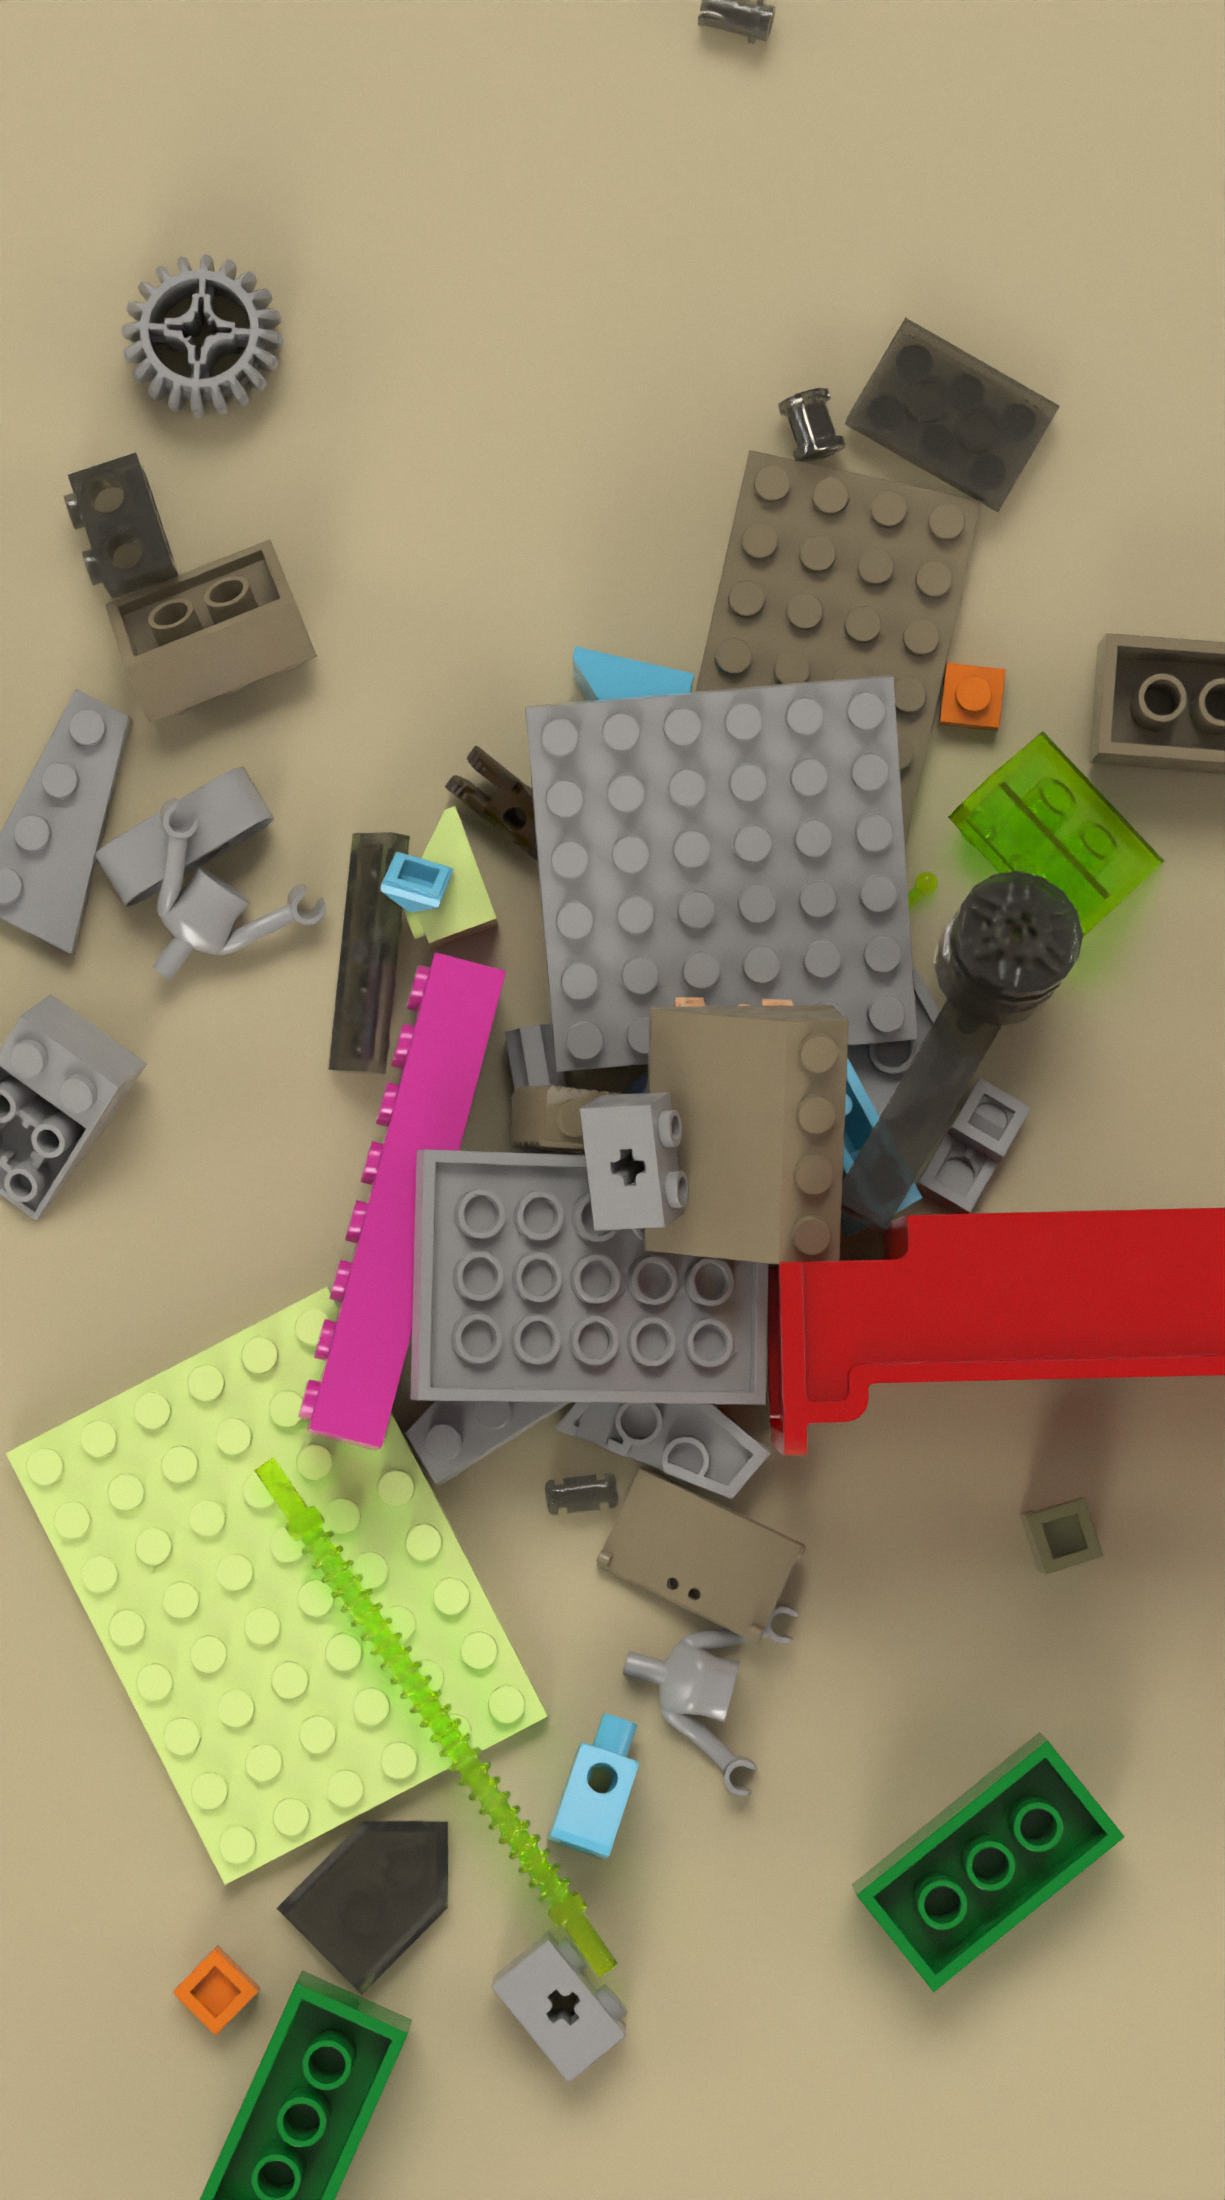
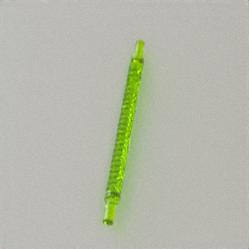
M274 1457L255 1469L254 1472L288 1520L284 1526L285 1530L293 1541L301 1540L305 1545L301 1550L303 1555L311 1554L314 1557L315 1561L311 1564V1568L314 1570L321 1568L324 1572L321 1582L323 1584L330 1582L333 1585L334 1590L331 1592V1597H340L344 1602L341 1612L346 1613L350 1611L354 1619L350 1622V1625L352 1627L360 1626L364 1632L360 1636V1640L362 1642L369 1640L373 1644L370 1655H380L383 1662L380 1665V1669L382 1671L389 1669L393 1674L390 1684L396 1685L399 1683L403 1689L399 1695L400 1699L409 1698L413 1704L409 1712L411 1714L419 1713L422 1716L423 1720L419 1723V1727L422 1729L429 1727L433 1734L429 1737V1741L431 1743L439 1742L442 1746L439 1756L442 1758L448 1756L452 1761L449 1771H459L462 1778L459 1780V1785L461 1787L468 1785L471 1788L472 1792L468 1798L470 1801L478 1800L481 1803L482 1807L478 1810L479 1815L484 1816L488 1814L492 1821L489 1823L488 1828L490 1830L498 1829L501 1833L498 1843L501 1845L507 1843L511 1847L508 1858H518L521 1865L518 1868V1872L520 1874L527 1872L530 1875L531 1879L528 1882V1887H537L540 1890L541 1894L538 1896V1902L544 1903L547 1901L550 1906L547 1910L548 1917L555 1927L561 1928L564 1926L598 1977L612 1970L618 1962L585 1915L584 1911L587 1909L586 1902L578 1891L570 1892L568 1890L569 1878L561 1879L558 1876L557 1872L560 1869V1864H550L547 1857L550 1855V1850L548 1848L541 1850L538 1847L537 1843L541 1837L539 1834L531 1835L528 1832L527 1828L531 1824L530 1820L525 1819L521 1821L517 1815L521 1807L519 1805L511 1806L508 1803L511 1792L508 1790L501 1792L498 1788L501 1778L489 1775L488 1770L491 1767V1763L488 1761L482 1763L478 1758L481 1748L475 1747L472 1749L469 1746L468 1741L471 1739V1734L469 1732L462 1734L459 1731L458 1727L462 1721L460 1718L452 1719L449 1716L448 1712L452 1709L451 1704L442 1705L438 1698L442 1695V1691L440 1689L433 1691L429 1686L432 1676H423L419 1671L422 1661L417 1660L413 1662L410 1659L409 1654L412 1652V1647H403L399 1642L403 1636L402 1632L393 1633L389 1626L393 1619L391 1617L383 1618L379 1612L383 1608V1604L380 1602L374 1604L370 1599L373 1589L367 1588L364 1590L361 1587L360 1582L363 1580V1575H354L350 1570L354 1564L353 1560L348 1559L344 1561L340 1554L344 1547L332 1544L330 1539L334 1536V1532L331 1530L325 1532L321 1526L325 1519L314 1505L310 1507L306 1505Z

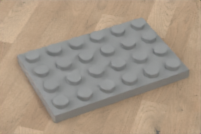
M417 1150L410 1400L766 1405L769 1263L645 1251L643 1248L644 1228L594 1230L585 1155Z

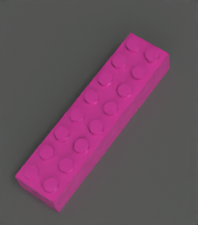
M437 952L434 953L429 968L418 965L406 1009L417 1011L414 1026L403 1023L391 1063L392 1067L402 1069L399 1083L397 1085L387 1082L376 1124L387 1127L383 1143L371 1142L360 1182L371 1185L367 1203L356 1200L345 1241L356 1243L352 1261L340 1260L329 1298L340 1302L335 1322L324 1320L314 1358L325 1361L320 1382L311 1379L307 1381L298 1415L300 1418L309 1420L306 1433L375 1451L382 1448L412 1334L417 1150H460L506 974L504 970Z

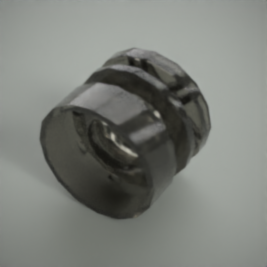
M1020 871L990 876L972 888L937 942L934 967L940 989L954 1008L974 1021L995 1026L1023 1022L1041 1011L1079 959L1083 933L1077 910L1061 889L1041 876ZM1012 933L1019 937L1017 944L1011 941Z

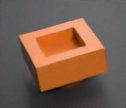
M946 663L938 725L998 731L1000 728L1006 669Z
M217 1945L172 1993L216 2036L258 1993L261 1987Z

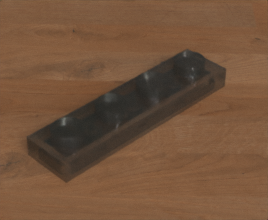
M394 832L352 834L328 1070L345 1073L386 1074L403 907L382 893L380 889L395 852L408 855L410 836Z

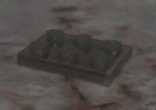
M905 317L848 414L845 425L975 500H980L982 504L999 513L1060 406Z

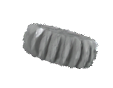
M204 254L202 256L199 270H192L188 259L181 256L177 263L181 273L171 277L164 266H158L156 274L161 285L155 288L145 281L140 282L138 285L141 295L147 302L145 304L130 301L127 304L126 310L128 314L139 322H130L122 326L121 332L124 338L135 342L125 348L123 353L127 362L140 363L132 372L138 384L152 381L148 389V394L152 400H161L170 393L168 406L171 411L179 413L186 401L190 399L193 415L200 418L205 413L206 402L213 401L218 415H225L228 410L225 398L234 395L238 404L246 406L249 403V399L244 387L248 383L260 391L267 387L266 380L258 372L259 368L267 371L277 370L279 365L277 358L267 351L283 347L282 335L271 330L281 323V317L278 310L266 309L273 300L267 288L253 291L257 283L253 272L247 271L235 280L237 267L232 260L227 259L221 265L219 271L214 272V263L210 255ZM214 295L226 298L238 305L248 316L250 328H237L235 322L218 318L214 305ZM192 297L191 306L184 315L176 318H165L164 324L161 323L164 316L173 306L186 298ZM206 317L213 335L206 336L204 346H201L200 356L192 337L200 335L201 327H204V319ZM156 344H168L171 351L186 353L191 368V378L181 376L168 369L157 357ZM245 349L241 358L230 369L213 377L214 366L220 358L225 355L240 354V350Z

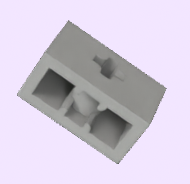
M670 1092L604 1095L579 1108L594 1230L664 1228L684 1214V1208L689 1200V1183L686 1173L679 1171L677 1147L680 1145L682 1138V1123L678 1111L672 1110ZM631 1152H632V1155H633V1157H634V1160H638V1161H633V1160H632ZM641 1161H644L646 1169H644L643 1163Z
M549 1930L494 1975L491 1987L567 2082L570 2083L626 2036V2024L621 2018L627 2014V2010L606 1984L597 1990L584 1974L583 1970L589 1964L576 1945L568 1937L559 1942ZM557 1989L564 1997L574 1992L576 1994L574 2002L575 2012L570 2014L565 2008H560L554 2012L551 2009L554 1997L552 1992Z

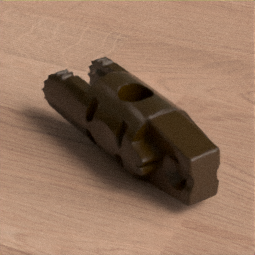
M475 745L466 758L468 763L500 790L491 799L478 787H475L472 782L457 775L451 777L445 788L538 861L532 788L524 784L483 749ZM516 808L524 811L526 821L518 818L515 811Z

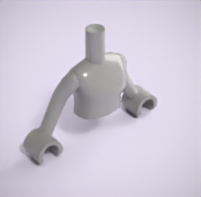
M168 799L163 804L160 810V819L165 831L169 834V845L165 875L157 900L156 910L163 924L174 937L152 966L162 976L172 980L193 950L224 956L234 953L292 922L298 921L304 925H313L324 917L326 903L322 897L317 900L314 908L310 911L302 912L297 909L298 902L306 892L305 885L301 884L294 886L290 890L287 897L288 905L266 914L231 933L236 919L250 904V901L228 883L202 867L197 869L188 885L181 890L184 879L187 839L197 830L199 825L198 815L195 811L184 825L174 826L169 823V818L178 806V799Z
M777 1605L762 1638L770 1637L778 1643L792 1641L793 1638L790 1636L775 1633L771 1628V1621L773 1617L780 1613L799 1617L796 1611L788 1605ZM726 1628L695 1632L684 1636L674 1646L665 1661L629 1651L623 1675L659 1684L661 1713L666 1721L689 1737L724 1771L723 1780L730 1793L736 1796L751 1794V1789L733 1784L730 1780V1774L734 1768L739 1766L758 1770L756 1764L747 1757H736L705 1725L688 1715H703L724 1723L740 1661L723 1659L703 1649L726 1648L750 1642L751 1640Z

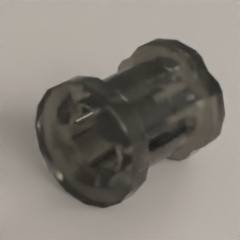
M815 388L803 391L782 400L778 404L780 415L787 416L796 443L797 449L793 451L795 462L802 461L808 463L823 459L841 451L846 446L844 437L836 435L827 402L831 399L828 388Z

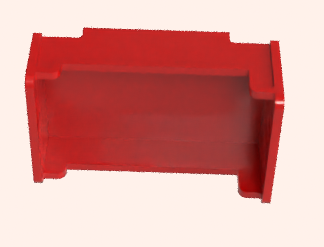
M1225 1207L906 1215L883 1224L884 1255L881 1260L779 1262L777 1267H768L767 1348L770 1442L783 1456L807 1455V1427L811 1423L850 1422L859 1418L868 1406L869 1386L875 1383L1225 1375Z

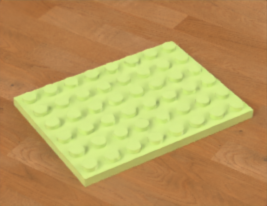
M329 1287L315 1292L6 1453L224 1885L548 1717V1713L393 1411L391 1410L382 1448L377 1451L306 1433L309 1420L300 1418L298 1415L307 1381L311 1379L320 1382L324 1367V1360L314 1358L320 1331L325 1319L336 1321L339 1310L337 1302L329 1299L331 1294Z

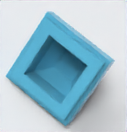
M395 852L380 891L409 913L436 909L441 904L452 877L453 869L425 859Z

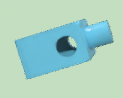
M603 1713L593 1745L581 1742L577 1748L547 1840L601 1859L609 1857L640 1763L627 1758L637 1724ZM593 1768H603L610 1773L612 1778L606 1793L595 1792L589 1786L588 1782Z

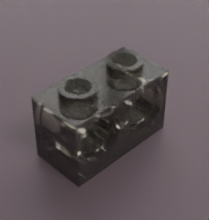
M136 452L68 474L73 493L64 495V500L75 530L85 527L91 549L82 551V555L93 586L103 583L104 588L113 599L179 576L144 466ZM115 487L124 491L123 502L116 510L100 512L95 509L96 497L102 490ZM135 543L142 546L141 559L135 566L121 569L113 565L114 553L121 545Z

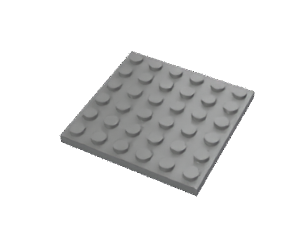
M884 675L525 706L556 1072L648 1064L650 1007H674L675 997L703 998L706 1006H738V1004L761 1006L762 999L792 1000L794 1006L833 1005L849 1020L848 1046L918 1039L893 676Z

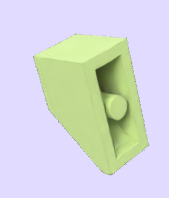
M456 806L445 809L421 859L453 869L448 887L439 908L411 913L404 909L414 938L417 939L426 935L431 949L499 925Z

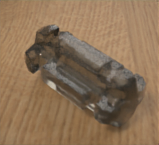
M607 1472L605 1473L606 1479L597 1480L596 1474L563 1478L564 1484L555 1485L554 1479L547 1481L545 1484V1497L549 1514L559 1515L558 1509L567 1508V1514L600 1510L601 1503H609V1509L618 1506L619 1501L615 1475Z

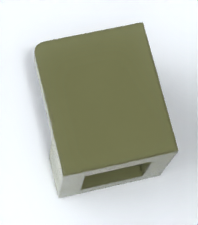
M1079 1497L1038 1511L1029 1510L1020 1513L1037 1569L1046 1575L1103 1556L1085 1497Z

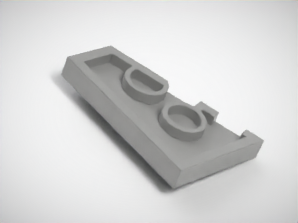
M576 1402L554 1428L573 1437L577 1436L605 1447L606 1450L621 1456H628L663 1470L664 1473L733 1499L771 1453L770 1449L716 1404Z

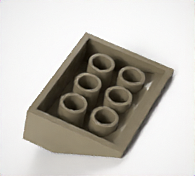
M833 1005L650 1007L647 1093L670 1092L672 1110H677L680 1115L682 1138L680 1145L677 1147L679 1171H684L688 1178L689 1200L684 1208V1214L664 1228H644L643 1248L645 1251L769 1264L801 1261H839L849 1020Z

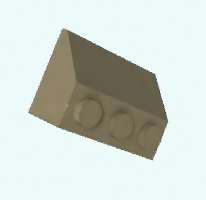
M270 539L105 605L125 669L150 723L164 717L178 716L194 705L222 694L227 695L238 692L249 683L277 672L293 670L302 662L317 657Z

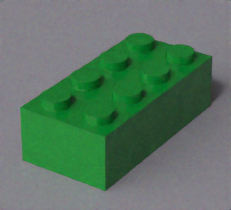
M1039 1732L856 1880L852 1886L859 1900L930 1989L935 1992L1125 1836L1049 1741Z
M302 1970L199 2200H335L407 2038L412 2020Z

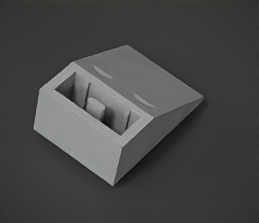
M51 994L20 1016L0 1050V1195L36 1221L47 1209L119 1110L147 1063Z

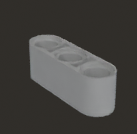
M244 767L234 768L178 800V806L171 814L169 823L174 826L184 825L190 815L196 811L199 824L196 832L187 839L184 876L253 836L274 820L272 813ZM160 812L114 838L95 853L96 859L125 907L135 905L159 892L165 875L169 834L164 829L160 819Z

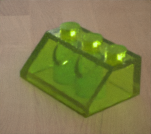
M1044 731L994 771L948 816L961 831L964 839L980 851L1001 874L1004 882L1021 895L1042 918L1045 926L1052 933L1058 935L1070 949L1165 862Z

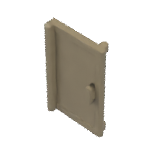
M641 1467L637 1471L606 1544L597 1557L596 1566L759 1644L799 1555L805 1552L806 1546L789 1536L651 1470Z

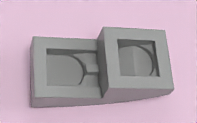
M979 1077L917 1181L916 1187L918 1191L957 1214L971 1213L1031 1107Z

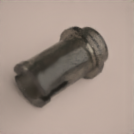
M702 0L700 12L703 13L698 17V26H708L748 37V43L753 45L757 39L767 42L771 33L776 6L766 4V0Z

